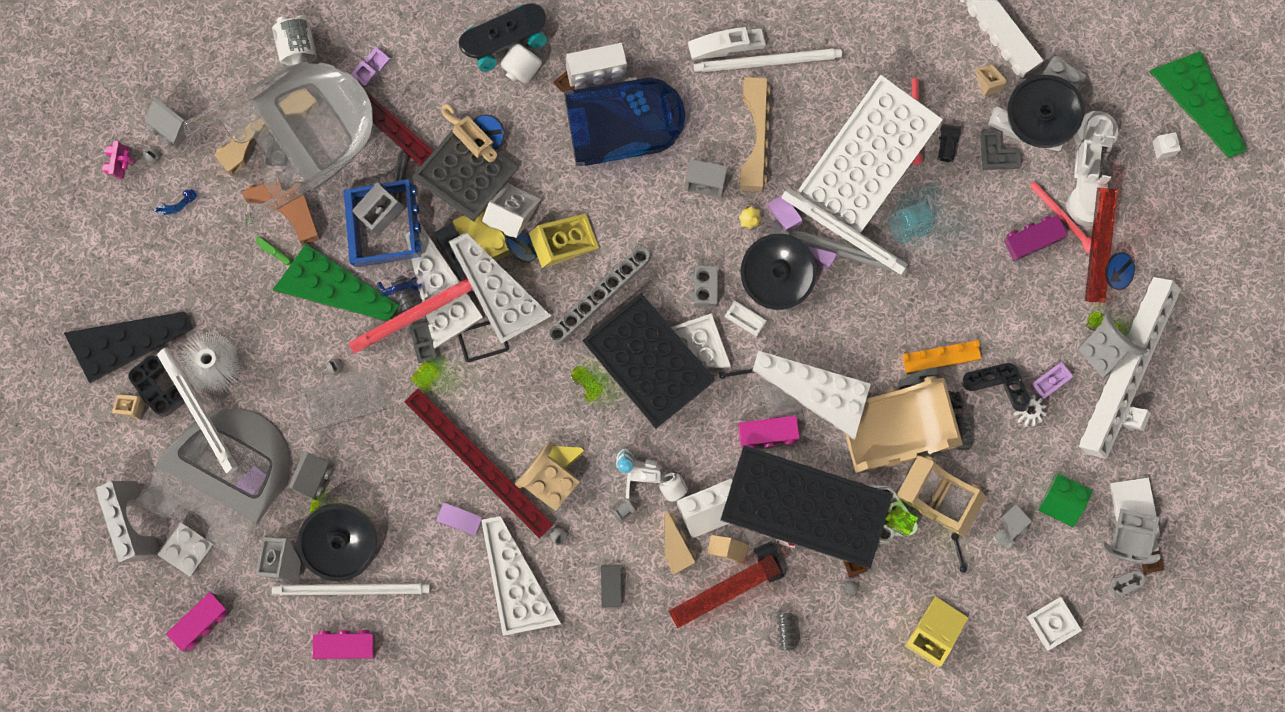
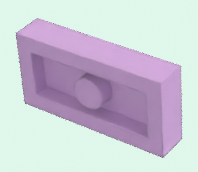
M1060 362L1030 386L1043 400L1072 379L1073 375Z

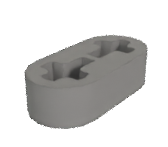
M1140 571L1130 572L1112 580L1109 584V591L1117 597L1125 595L1144 586L1145 576ZM1133 575L1140 577L1139 585L1136 583L1129 584L1128 581L1134 578ZM1116 582L1118 585L1123 583L1126 585L1121 588V593L1113 588L1116 586Z

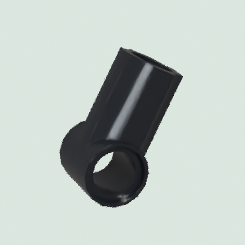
M942 123L937 160L953 162L961 127Z
M772 541L753 548L769 583L785 577Z

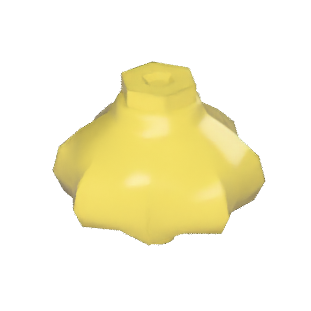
M750 206L742 210L739 219L741 226L752 229L759 225L762 217L759 209Z

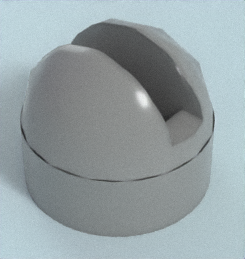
M149 148L145 151L144 157L148 163L154 164L160 160V153L155 148ZM151 152V153H153L156 157L153 158V157H151V155H149L148 153Z
M337 359L329 360L326 365L327 371L333 375L339 374L342 370L341 362ZM331 362H334L335 366L337 367V370H333L330 364Z
M554 528V531L550 533V538L556 545H561L566 540L567 533L561 528Z
M853 581L841 584V588L847 598L854 596L858 591V586Z

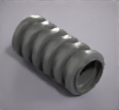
M405 276L397 277L391 282V286H394L393 291H396L395 296L398 297L397 301L400 302L399 306L402 307V312L418 305L415 303L416 299L413 298L414 294L411 293V288L408 287L409 282H406L407 277Z
M956 414L955 418L963 445L955 449L970 450L972 448V445H970L972 439H970L972 433H970L972 427H970L972 424L970 421L971 415Z
M783 613L776 616L779 619L777 622L779 628L777 629L780 631L778 637H780L779 643H781V646H779V649L781 650L797 648V645L794 643L796 642V639H794L796 633L793 632L795 630L793 626L795 621L792 620L794 617L792 613Z

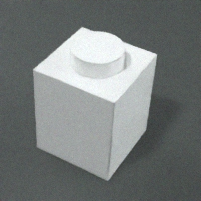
M1176 132L1159 135L1153 141L1157 160L1176 156L1181 150Z

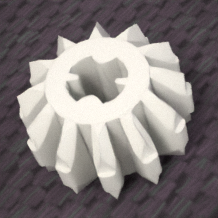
M1034 394L1030 397L1029 408L1033 409L1030 414L1027 413V410L1013 413L1014 416H1020L1017 420L1018 423L1024 420L1025 427L1028 426L1029 422L1032 427L1036 426V422L1041 423L1043 421L1041 417L1046 416V413L1041 411L1046 408V405L1040 406L1042 399L1040 398L1036 401V395Z

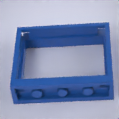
M409 179L380 184L390 194L406 191L411 250L362 258L359 218L352 210L358 204L357 199L364 198L374 185L343 190L349 262L354 267L421 257L423 244L419 239L421 225L417 214L420 212L419 205L416 203L418 190L417 186Z

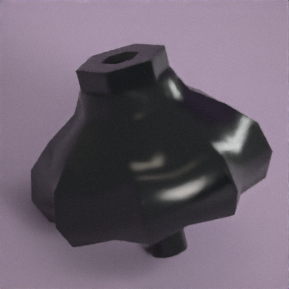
M948 391L953 410L962 409L965 400L959 395L960 393L958 391L956 393Z

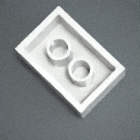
M622 43L566 54V71L570 86H575V88H583L586 84L591 83L595 85L601 84L609 79L617 81L622 79V76H625L627 62Z

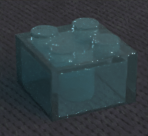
M924 201L892 213L887 224L895 243L901 241V244L911 241V237L928 235L936 220L928 201Z

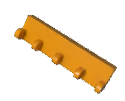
M979 340L945 347L941 346L929 350H920L919 352L904 353L902 359L905 372L909 374L933 367L940 368L981 360Z

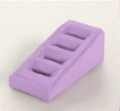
M809 247L815 257L816 264L829 270L837 254Z

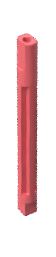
M465 279L348 342L355 354L473 290L468 279Z

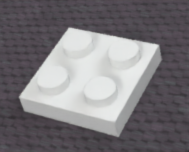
M179 522L157 555L190 577L213 544Z
M1062 597L1055 599L1027 616L1047 651L1082 631Z

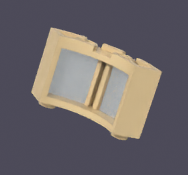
M918 455L896 496L908 506H913L925 517L931 520L936 518L935 520L943 525V527L966 537L986 499L982 488L975 484L969 485L939 467L935 459L929 456L923 458Z

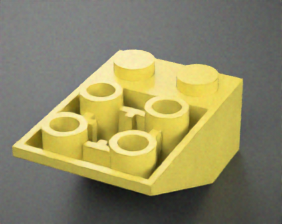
M935 596L904 646L934 666L941 667L952 650L968 617Z

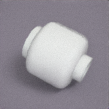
M670 472L665 474L659 484L664 497L672 502L684 498L688 490L684 479L678 473Z

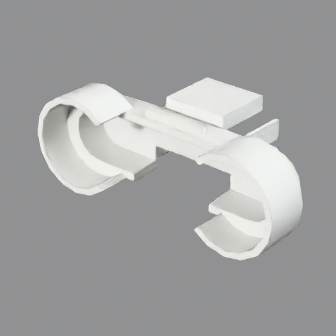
M1091 111L1085 114L1082 125L1074 136V140L1079 147L1076 153L1074 171L1077 185L1068 196L1066 209L1070 219L1084 227L1100 223L1109 213L1111 207V199L1107 192V182L1111 179V176L1102 175L1099 179L1102 146L1107 147L1105 150L1110 152L1119 133L1118 125L1114 118L1102 111Z

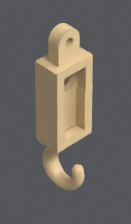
M443 104L442 113L444 117L454 124L452 132L477 158L482 155L488 162H494L497 153L492 148L493 141L469 116L463 120L458 119L452 115L455 113V109L449 104ZM477 139L483 143L480 148L474 142Z

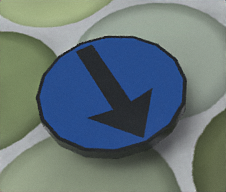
M484 114L478 116L473 121L493 141L492 148L494 150L503 144L505 130L498 118L493 115Z
M522 231L516 238L505 236L507 249L517 260L530 263L536 259V251L527 233Z
M1124 252L1112 255L1105 268L1107 283L1116 290L1128 287L1135 274L1133 259Z

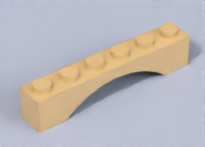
M744 77L743 102L749 108L754 119L756 142L753 152L740 169L739 190L762 191L763 186H766L767 175L763 174L764 168H767V156H764V150L768 149V138H765V132H768L769 120H765L766 114H769V103L766 102V96L770 95V85H767V78Z
M306 88L294 91L286 99L278 101L279 106L289 120L306 118L319 108L318 102ZM262 116L258 121L250 123L244 132L235 135L229 144L221 146L216 151L215 158L230 176H233L246 165L252 146L269 129Z

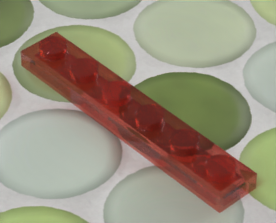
M1097 187L1084 300L1086 302L1105 303L1107 280L1105 268L1111 256L1118 189Z
M770 555L668 612L676 627L680 628L780 574L781 570L773 555Z

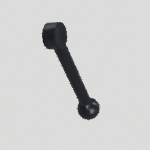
M753 368L730 373L720 372L719 378L725 379L728 376L755 372Z
M953 533L951 535V539L955 543L958 559L960 562L959 570L960 572L965 573L967 571V567L964 566V562L962 559L958 543L959 535L957 533Z

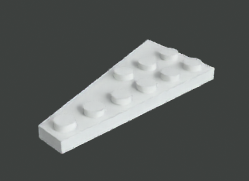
M421 225L419 239L422 241L423 251H421V257L411 260L421 299L424 302L459 283V281ZM410 232L405 234L408 248L411 250ZM467 293L426 315L434 349L442 346L483 319Z
M712 313L671 327L705 368H731Z

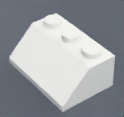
M732 479L677 501V506L691 539L730 524L720 521Z

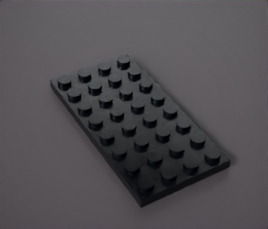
M744 445L720 521L871 569L893 494Z

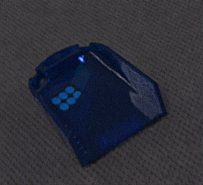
M641 78L564 91L576 166H589L665 151L675 143L684 128L685 108L683 101L675 89L660 79Z

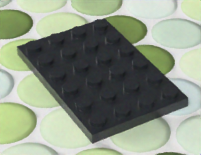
M642 293L582 340L583 344L655 429H658L715 382L713 376Z

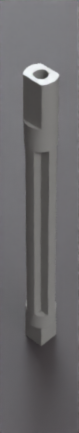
M772 222L769 235L788 234L800 239L809 247L833 252L838 256L895 272L860 248L796 229L786 232L782 225ZM908 266L906 267L902 275H906Z

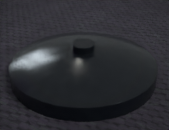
M1054 75L1033 76L1020 83L1011 94L1007 108L1008 122L1012 131L1023 142L1038 148L1057 147L1071 140L1079 131L1084 118V102L1079 91L1069 81Z
M770 234L758 239L748 248L741 263V281L745 291L757 304L768 309L784 310L800 304L812 292L817 279V264L813 253L803 241L788 234Z
M342 503L327 504L311 512L302 523L297 540L298 551L305 566L315 575L331 581L349 580L364 572L373 561L377 548V534L371 520L358 508Z

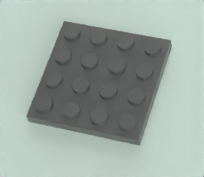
M451 131L414 173L412 179L475 222L489 202L516 173L518 166L497 151V157L494 162H488L482 155L477 158ZM479 139L474 141L479 148L483 145Z

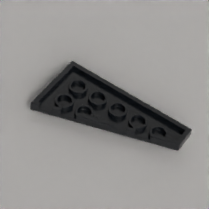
M178 312L65 332L64 335L88 382L92 383L188 333L194 328L186 313Z

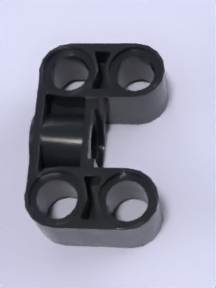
M450 223L434 232V235L441 249L452 263L455 272L463 281L467 277L458 259L452 257L454 251L449 241L458 237V234Z
M152 355L131 369L128 378L146 404L157 415L166 417L182 406L185 401L182 396L179 399H174V394L178 391L175 385L164 392L156 385L154 379L161 375L165 368L159 357ZM159 362L158 368L151 370L152 363ZM142 373L143 379L139 382H136V376ZM161 403H166L165 410L159 412V405Z

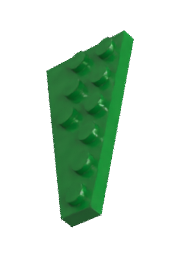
M1201 51L1149 71L1190 118L1200 126L1202 131L1206 132L1228 159L1247 151Z
M307 244L304 245L273 288L274 292L306 299L386 322L392 319L400 308L398 304Z

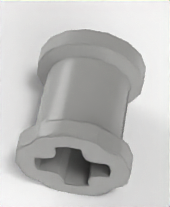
M625 499L624 503L616 509H611L620 523H623V520L630 514L636 513L635 508L628 499Z

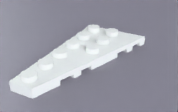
M467 233L449 241L501 343L551 317Z
M758 351L753 367L754 372L770 383L775 384L783 392L791 395L799 403L821 418L826 419L834 427L842 430L855 440L870 383Z
M501 516L481 520L503 636L561 625Z

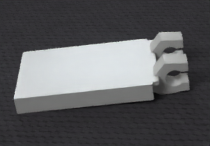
M1149 478L1110 483L1116 521H1118L1120 508L1156 516ZM1159 526L1157 528L1152 552H1156L1159 550L1158 542L1156 539L1159 538L1160 535Z

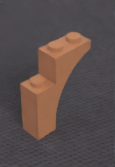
M269 179L262 185H251L242 191L247 203L263 204L283 214L295 228L301 245L320 240L304 194L296 193L286 199L278 179Z

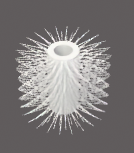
M206 332L205 342L204 339H197V341L194 339L198 347L194 343L193 345L199 352L195 348L192 350L186 346L192 352L189 358L181 361L187 362L184 364H190L186 365L188 367H185L187 368L185 370H188L185 372H188V374L185 375L189 377L190 374L188 382L192 383L196 380L193 387L201 386L200 390L202 386L203 389L205 386L207 387V384L208 388L209 386L211 387V383L212 386L215 385V391H217V384L219 386L225 385L229 389L225 381L228 384L230 383L225 377L236 380L234 377L236 375L237 378L238 372L235 374V371L243 368L238 367L240 365H235L238 363H233L238 362L235 361L238 360L236 359L238 357H234L238 353L236 352L238 349H231L234 346L228 342L224 345L227 339L224 341L222 337L218 341L217 339L215 341L214 337V340L212 338L211 342V337L209 339V334L207 337Z

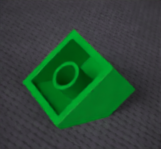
M1056 474L1050 482L1038 511L1068 526L1074 527L1085 510L1093 490L1061 474Z

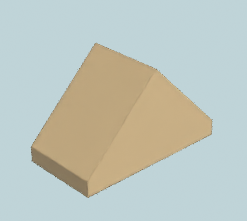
M993 65L975 69L984 96L1003 90L1006 85V79Z
M117 395L112 413L141 420L146 402L138 396Z
M711 535L707 554L744 564L749 545L733 538Z

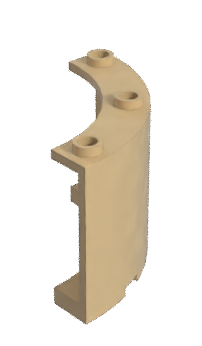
M936 376L927 377L923 383L898 391L896 388L885 391L886 394L866 398L855 440L845 433L856 473L876 470L881 466L888 465L889 467L916 460L918 455L924 458L931 456L932 453L944 452L963 445L944 378L936 379Z

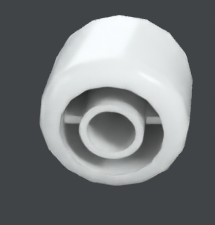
M517 43L511 46L501 60L500 65L507 72L506 76L515 82L517 79L526 84L530 82L541 67L542 60L523 45Z

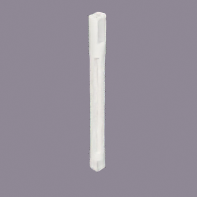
M788 188L784 192L782 199L898 274L902 275L908 266L906 262L794 190Z
M169 348L162 349L157 356L177 387L226 474L233 473L238 468L237 463L224 444L188 380H186Z

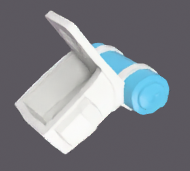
M622 449L618 453L617 468L620 472L628 473L626 499H629L630 481L660 483L661 465L657 464V461L646 459L645 462L635 460L634 455L628 449Z

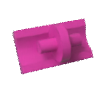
M113 141V145L106 146V156L111 159L110 163L103 164L102 171L117 179H124L128 164H134V159L129 157V147L121 144L119 141Z

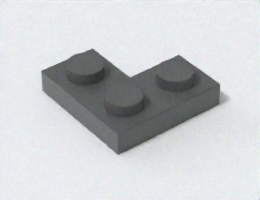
M1000 131L980 133L983 170L1021 168L1020 149H1001Z

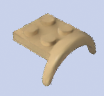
M549 441L529 468L514 484L518 488H526L556 511L578 485L580 479L549 456L553 448V443Z

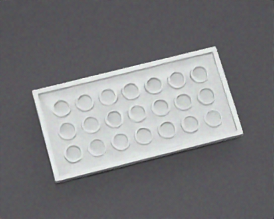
M880 75L797 193L861 233L943 119L887 78Z

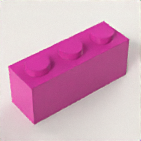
M796 416L738 423L740 448H743L744 445L754 449L764 445V448H773L779 443H783L784 446L795 445V442L799 440Z
M209 592L166 635L181 651L186 652L188 650L190 652L198 645L196 642L202 636L204 638L208 636L213 630L211 627L216 622L218 624L227 617L226 613L229 610L213 593Z
M340 630L338 634H330V631H318V635H313V659L374 658L375 635L370 634V630H358V634H350L349 630Z

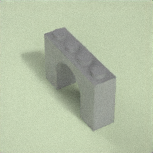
M110 481L96 487L98 499L119 563L146 561L158 556L159 547L156 537L139 535L132 528L127 517L126 506L143 500L138 482Z

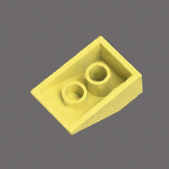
M487 207L475 222L465 215L452 221L459 235L467 233L495 261L511 254L507 249L502 231L497 228H491L482 222Z
M586 213L538 225L529 232L542 268L556 265L599 249Z

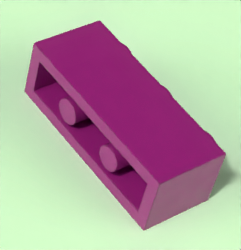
M1048 215L1042 218L1041 222L1036 225L1033 222L1026 225L1024 230L1020 232L1017 230L1007 234L1004 243L1013 261H1017L1065 239L1068 234L1058 215L1054 217Z

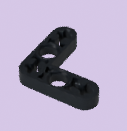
M1004 363L971 371L963 376V387L968 391H976L1003 384L1011 405L1016 411H1026L1030 406L1029 394L1017 367L1012 363ZM991 374L994 375L995 378L992 380H988L985 378V376ZM1016 384L1020 388L1017 390H1012L1009 386ZM1018 396H1020L1021 401L1024 403L1021 404V402L1018 401Z

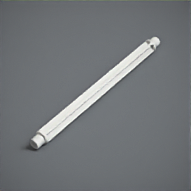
M831 48L701 61V63L693 64L694 72L701 71L704 73L766 65L833 60L842 57V50Z
M422 583L280 584V586H272V595L280 594V596L422 595V593H430V584Z

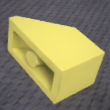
M553 446L549 456L567 469L584 454V450L579 447Z

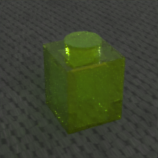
M424 361L410 380L424 392L428 393L441 376L438 371L440 368L433 362L428 364Z
M896 507L894 511L890 509L885 519L888 521L886 527L907 537L910 535L918 518Z

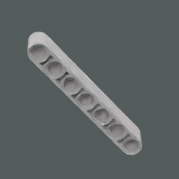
M642 247L635 249L557 321L549 331L551 342L556 345L563 344L649 263L648 250ZM642 254L646 259L640 262L635 257ZM625 267H630L632 269V272L630 274H624L622 272V269ZM616 280L619 284L616 287H611L608 282ZM600 292L605 297L602 300H597L594 295ZM584 305L591 308L588 313H583L580 309ZM570 318L577 320L574 326H569L566 322ZM561 331L563 336L560 339H555L553 333Z

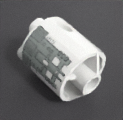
M299 15L289 19L287 17L278 18L277 23L272 27L280 65L289 68V66L307 62V64H311L317 59V54L306 16Z

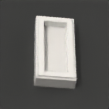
M737 301L733 302L724 316L755 337L758 336L767 320Z

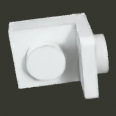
M1129 407L1122 425L1130 431L1134 429L1144 431L1151 413L1145 409Z

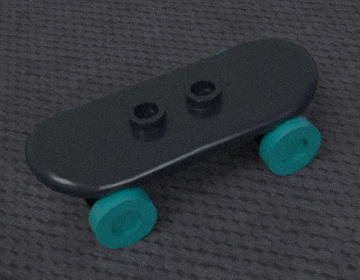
M534 3L519 5L512 11L465 30L459 38V48L466 56L478 60L477 65L480 71H491L497 65V61L492 55L494 53H498L529 38L528 44L532 49H539L546 44L547 38L543 32H540L546 22L545 11L540 5Z

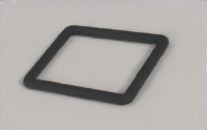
M487 321L473 325L465 331L489 325L490 322ZM462 334L458 335L466 362H473L509 350L508 342L505 341L504 349L468 359Z

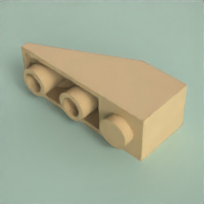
M666 511L664 514L665 559L673 574L676 575L693 566L696 555L692 548H687L685 544L687 539L684 533L677 530L675 525L678 522L673 514L669 515L668 511Z

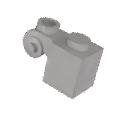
M1016 504L999 518L1006 526V530L996 532L994 534V542L997 545L1006 546L1008 549L1016 542L1014 538L1018 534L1022 536L1030 529L1028 525L1032 521Z

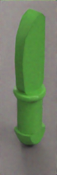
M261 236L256 237L258 245L264 251L276 257L285 265L292 263L291 258L279 251L278 248L276 249V247Z

